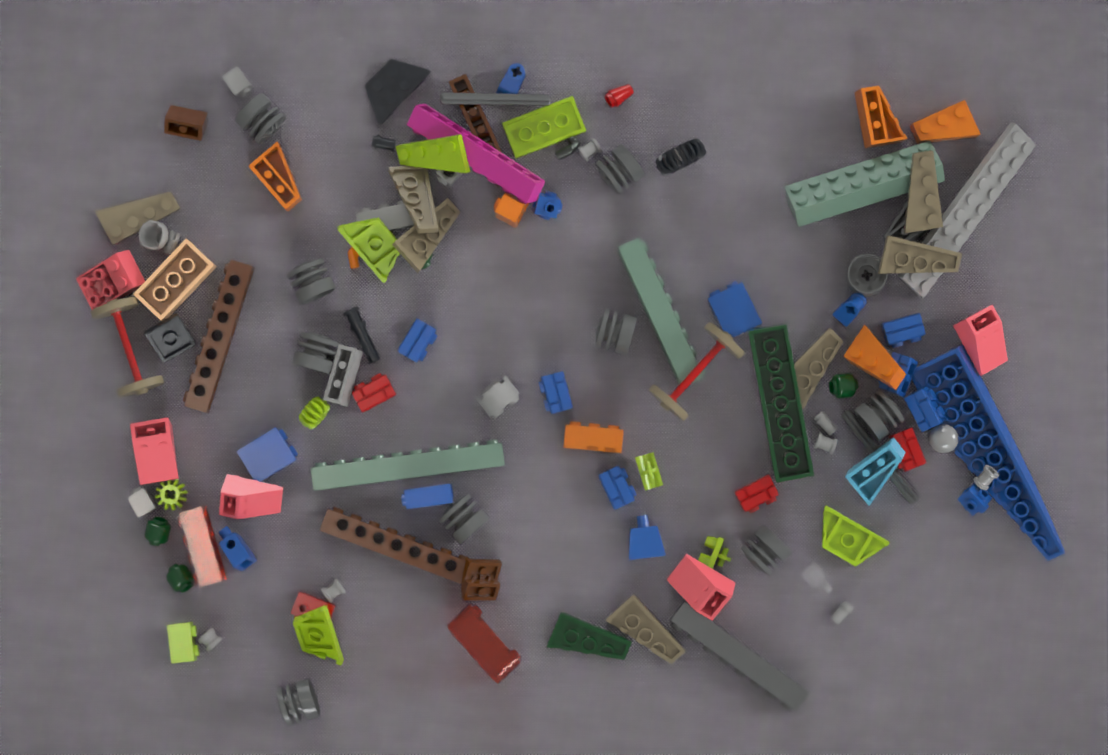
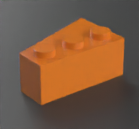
M277 141L249 165V168L284 209L289 212L302 201V197L283 150Z

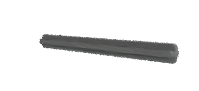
M440 94L441 104L548 106L551 101L548 94Z
M846 410L842 413V418L870 453L877 450L879 446L851 410ZM895 469L889 478L910 504L915 503L919 499L898 470Z

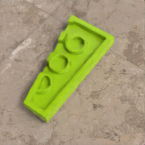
M461 134L396 146L400 165L459 173L470 172Z

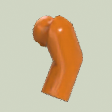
M353 247L348 250L350 269L360 267L358 260L360 255Z

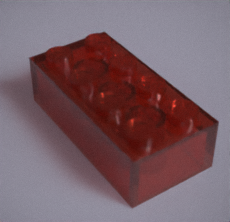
M207 506L179 512L180 517H177L179 527L183 528L185 533L183 542L185 547H189L190 554L188 559L190 565H194L196 573H193L196 585L199 584L200 587L227 580Z

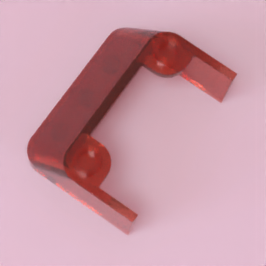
M470 603L446 627L498 685L522 662L520 659L521 655L515 649L511 651L481 617L483 612L480 608Z

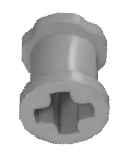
M592 138L591 142L585 146L578 147L581 156L586 162L595 154L603 152L595 138Z
M819 432L814 449L820 448L832 455L838 439L825 437L823 433Z
M985 465L983 472L973 479L974 483L985 491L988 490L989 484L999 477L998 472L989 465Z
M337 578L334 579L331 585L321 589L330 603L339 594L346 593L345 588Z

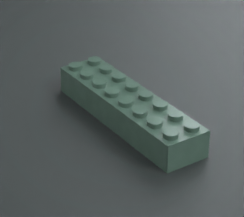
M931 141L784 186L787 204L798 227L908 193L912 154L916 152L933 150L937 183L945 181L943 164Z
M638 237L619 246L617 252L674 376L680 385L698 365L694 358L697 354L693 345H688L687 339L689 336L685 328L681 329L678 323L681 321L676 310L673 311L670 306L673 303L669 293L665 294L663 290L665 284L661 276H657L654 271L657 267L653 258L649 259L647 256L649 250L645 241H641ZM704 369L691 384L704 378Z

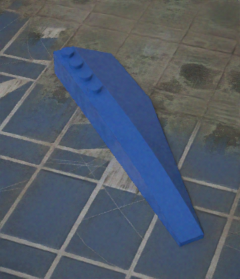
M961 344L916 367L912 381L917 390L928 386L929 389L935 392V401L945 411V420L939 425H950L958 434V444L954 449V453L966 463L967 468L977 477L983 472L985 465L993 467L998 472L999 477L989 484L987 491L999 505L1003 506L1009 517L1016 521L1021 531L1028 535L1032 540L1031 542L1047 561L1065 554L1066 552L1021 453L964 345Z

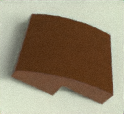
M466 559L462 576L461 599L469 601H496L501 585L498 581L502 562L499 559Z

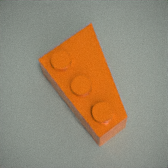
M880 86L861 88L854 92L865 148L901 143L908 139L906 134L902 132L898 119L894 117Z
M965 100L916 121L909 126L917 144L927 141L939 142L977 138L981 135Z
M506 192L502 199L498 197L494 204L495 216L497 219L517 228L529 203H522L515 195Z
M864 324L844 354V357L850 364L896 390L906 376V373Z
M570 421L569 425H565L563 448L622 453L624 430L619 429V426L608 425V428H600V424L589 423L588 427L581 426V422Z

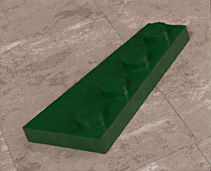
M561 611L546 648H558L565 651H576L583 654H595L602 657L625 660L632 641Z

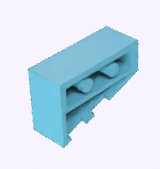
M894 437L850 468L845 476L868 506L873 502L906 453Z

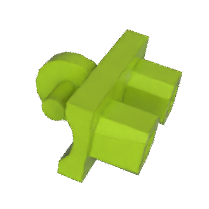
M654 452L635 457L645 491L662 486L663 482Z
M707 536L704 546L713 549L712 555L708 556L701 553L698 561L713 569L717 557L720 558L717 565L723 567L725 560L731 562L732 558L727 557L729 549L725 547L722 553L719 554L724 541L723 538Z

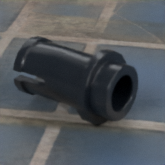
M380 135L373 136L371 147H375V150L380 148L394 152L395 139L379 137Z

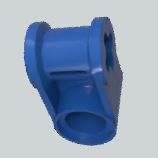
M514 63L508 68L496 93L518 94L526 75L525 69L521 64ZM519 68L521 76L517 75L514 77L512 71Z
M853 293L832 315L847 327L865 307L867 300L861 293Z

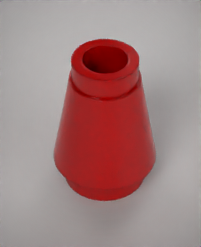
M627 84L607 91L604 97L611 108H617L634 94L631 85Z

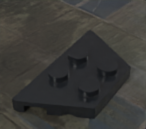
M390 59L365 85L374 114L380 126L430 75L431 72L428 69Z

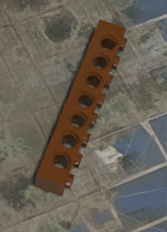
M232 259L230 263L225 265L223 272L226 274L225 279L220 282L218 292H220L219 298L214 300L212 306L214 313L212 318L209 317L206 325L208 332L206 336H203L200 347L203 348L201 354H197L194 365H197L195 373L192 372L189 378L191 386L189 391L186 390L183 397L184 406L205 413L210 411L255 269L251 265ZM234 276L240 278V283L237 286H232L230 282ZM232 294L234 302L228 305L225 303V297ZM226 312L228 320L225 323H221L219 316L221 313ZM216 331H221L223 334L220 341H215L213 338V334ZM215 349L217 356L210 360L207 356L208 351ZM205 367H209L211 370V374L207 378L202 376V370ZM200 385L205 388V393L202 396L196 394V388Z
M333 507V509H327L320 531L462 584L466 559H470L469 557L461 554L456 557L451 555V550L441 547V550L433 548L434 544L424 540L423 543L415 541L416 537L405 534L403 537L397 534L398 530L387 527L386 530L379 527V523L369 520V523L361 521L362 517L351 513V516L343 514L344 510ZM339 520H347L348 527L346 530H341L338 527ZM358 526L366 528L365 536L360 537L356 534ZM378 532L384 535V541L381 544L376 543L374 540V535ZM395 539L402 542L400 550H395L392 547V542ZM412 546H417L420 549L418 557L411 556L410 549ZM430 553L438 555V562L436 564H431L428 561ZM448 560L456 562L455 570L450 571L446 568Z

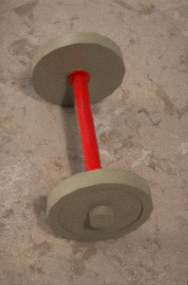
M136 297L120 300L114 299L90 311L94 320L110 316L114 317L135 381L117 389L118 398L135 394L137 396L148 393V390L165 383L162 375L142 379L120 314L139 305Z
M708 322L704 329L716 341V345L671 395H667L655 384L648 389L661 402L659 405L666 412L671 411L683 422L689 415L677 404L676 400L722 348L726 349L737 359H740L745 354L733 341L734 338L728 332H723L711 322Z

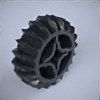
M698 138L686 141L660 155L655 161L656 167L663 176L677 172L704 157L706 154L705 146Z

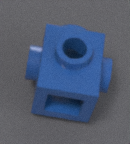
M550 191L540 192L537 200L533 202L531 210L542 219H556L557 214L561 213L562 203L556 193Z
M975 483L965 489L957 498L965 510L972 516L978 512L982 514L989 508L988 503L992 499L987 490H982Z

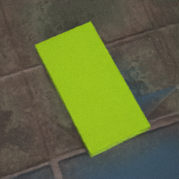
M573 96L502 123L515 159L586 132Z

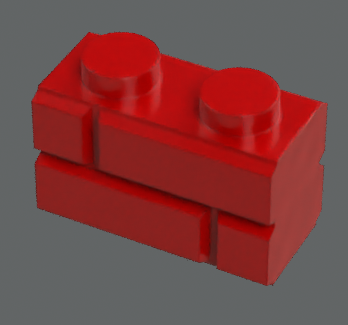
M379 373L371 377L372 382L366 385L362 382L354 386L355 391L351 393L362 413L397 395L386 374L382 376Z
M912 427L889 436L890 440L894 437L906 452L897 466L898 469L906 472L926 464Z
M769 474L734 491L743 512L748 511L749 514L759 510V505L763 503L769 505L777 501L776 497L779 496Z

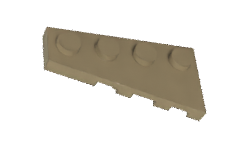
M933 150L912 154L904 233L943 227Z
M413 166L389 167L388 172L418 233L438 232V223L427 168Z
M170 191L97 210L95 213L111 243L116 245L138 233L143 223L149 220L158 222L181 208Z
M448 198L435 208L438 232L418 233L414 225L392 244L417 273L422 269L460 214V211Z
M887 236L878 274L958 272L962 253Z
M828 328L794 363L802 409L806 406L808 399L813 394L817 384L843 343V340L831 328Z
M635 594L629 597L605 620L670 664L674 663L686 652L685 648Z

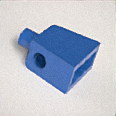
M648 515L637 516L638 527L630 528L629 560L666 556L658 526H649Z
M228 526L218 532L223 539L219 542V545L235 569L244 571L258 561L243 538L235 532L232 533Z

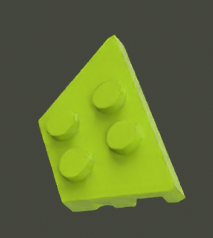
M379 217L339 225L337 230L378 278L385 283L390 270L396 263V258L400 255L392 245L397 238Z
M827 505L824 506L822 548L851 565L858 566L864 560L890 544L886 539Z
M327 606L319 607L295 617L293 625L302 651L314 654L324 660L327 656L337 660V665H342L344 658Z

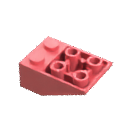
M130 250L115 253L76 278L92 310L107 304L108 301L119 300L136 291L145 282Z
M993 304L953 325L980 376L1008 361L1002 321Z
M169 418L131 423L132 443L140 485L179 479L173 429Z
M227 474L220 495L219 515L234 519H244L280 513L283 487Z
M688 554L682 558L667 578L672 587L696 612L711 621L714 620L730 600L735 587L734 581Z

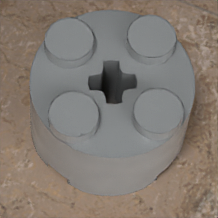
M506 375L502 376L504 380L500 381L497 379L484 389L481 398L479 396L475 398L489 417L494 416L497 418L504 412L503 408L506 405L512 406L519 400V391Z

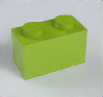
M193 621L167 625L171 664L197 660L200 651L199 645H195L197 627L193 625Z

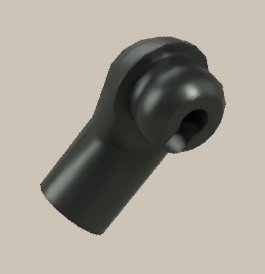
M577 136L568 138L570 145L555 152L558 160L572 155L580 146Z

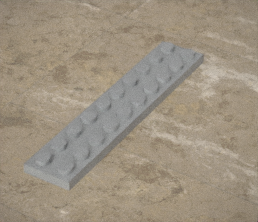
M1010 122L942 215L943 227L932 229L922 244L955 252L959 251L1036 146L1015 123ZM943 272L899 273L898 277L917 295L924 298Z

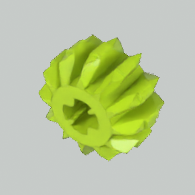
M319 396L312 398L299 414V421L310 430L316 428L327 416V413L330 411V405Z
M175 479L173 483L172 480H168L167 484L164 481L160 482L163 488L156 487V491L161 493L160 495H155V498L162 499L158 502V505L165 503L164 509L168 510L169 506H171L172 511L176 510V505L182 508L183 505L180 500L187 501V498L182 497V495L188 494L187 490H181L185 487V484L182 483L178 486L179 479ZM169 490L175 491V498H168Z

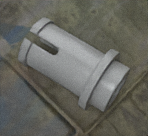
M169 231L168 241L162 248L164 249V254L171 255L174 252L181 236L180 233Z
M820 411L813 418L815 424L818 423L828 435H831L838 427L826 416V412Z
M846 600L844 603L841 602V606L830 616L838 625L849 613H853L852 610L854 608Z

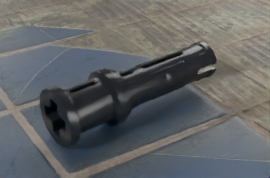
M357 306L344 312L343 315L347 317L351 325L350 330L355 332L369 364H372L381 358L365 328L366 321L362 320L358 311L359 307Z

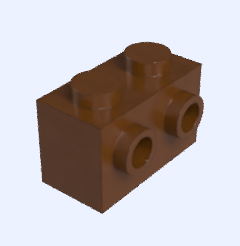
M170 105L165 116L164 133L202 141L207 129L208 112Z

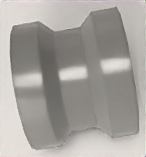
M212 627L198 641L204 644L209 652L223 638L217 636Z

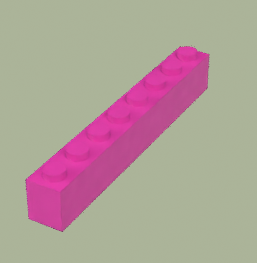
M427 104L415 105L407 123V126L412 128L414 133L423 135L427 140L461 134L469 166L472 167L474 172L483 174L489 182L500 185L503 191L515 195L522 203L527 204L537 200L545 180Z

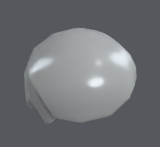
M149 220L141 226L138 237L142 246L151 250H159L166 245L169 232L164 224Z
M938 425L930 431L929 443L935 451L948 453L957 446L958 434L950 425Z

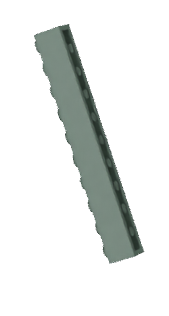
M497 439L486 441L487 445L480 446L479 442L467 443L468 447L460 448L459 444L448 446L449 450L442 451L441 447L429 448L430 452L422 453L421 449L410 451L411 455L404 456L403 452L391 453L392 457L384 458L383 454L372 456L373 460L366 461L365 457L353 458L351 463H346V460L334 461V465L328 466L326 462L315 463V467L311 468L313 490L505 466L503 444L498 443Z

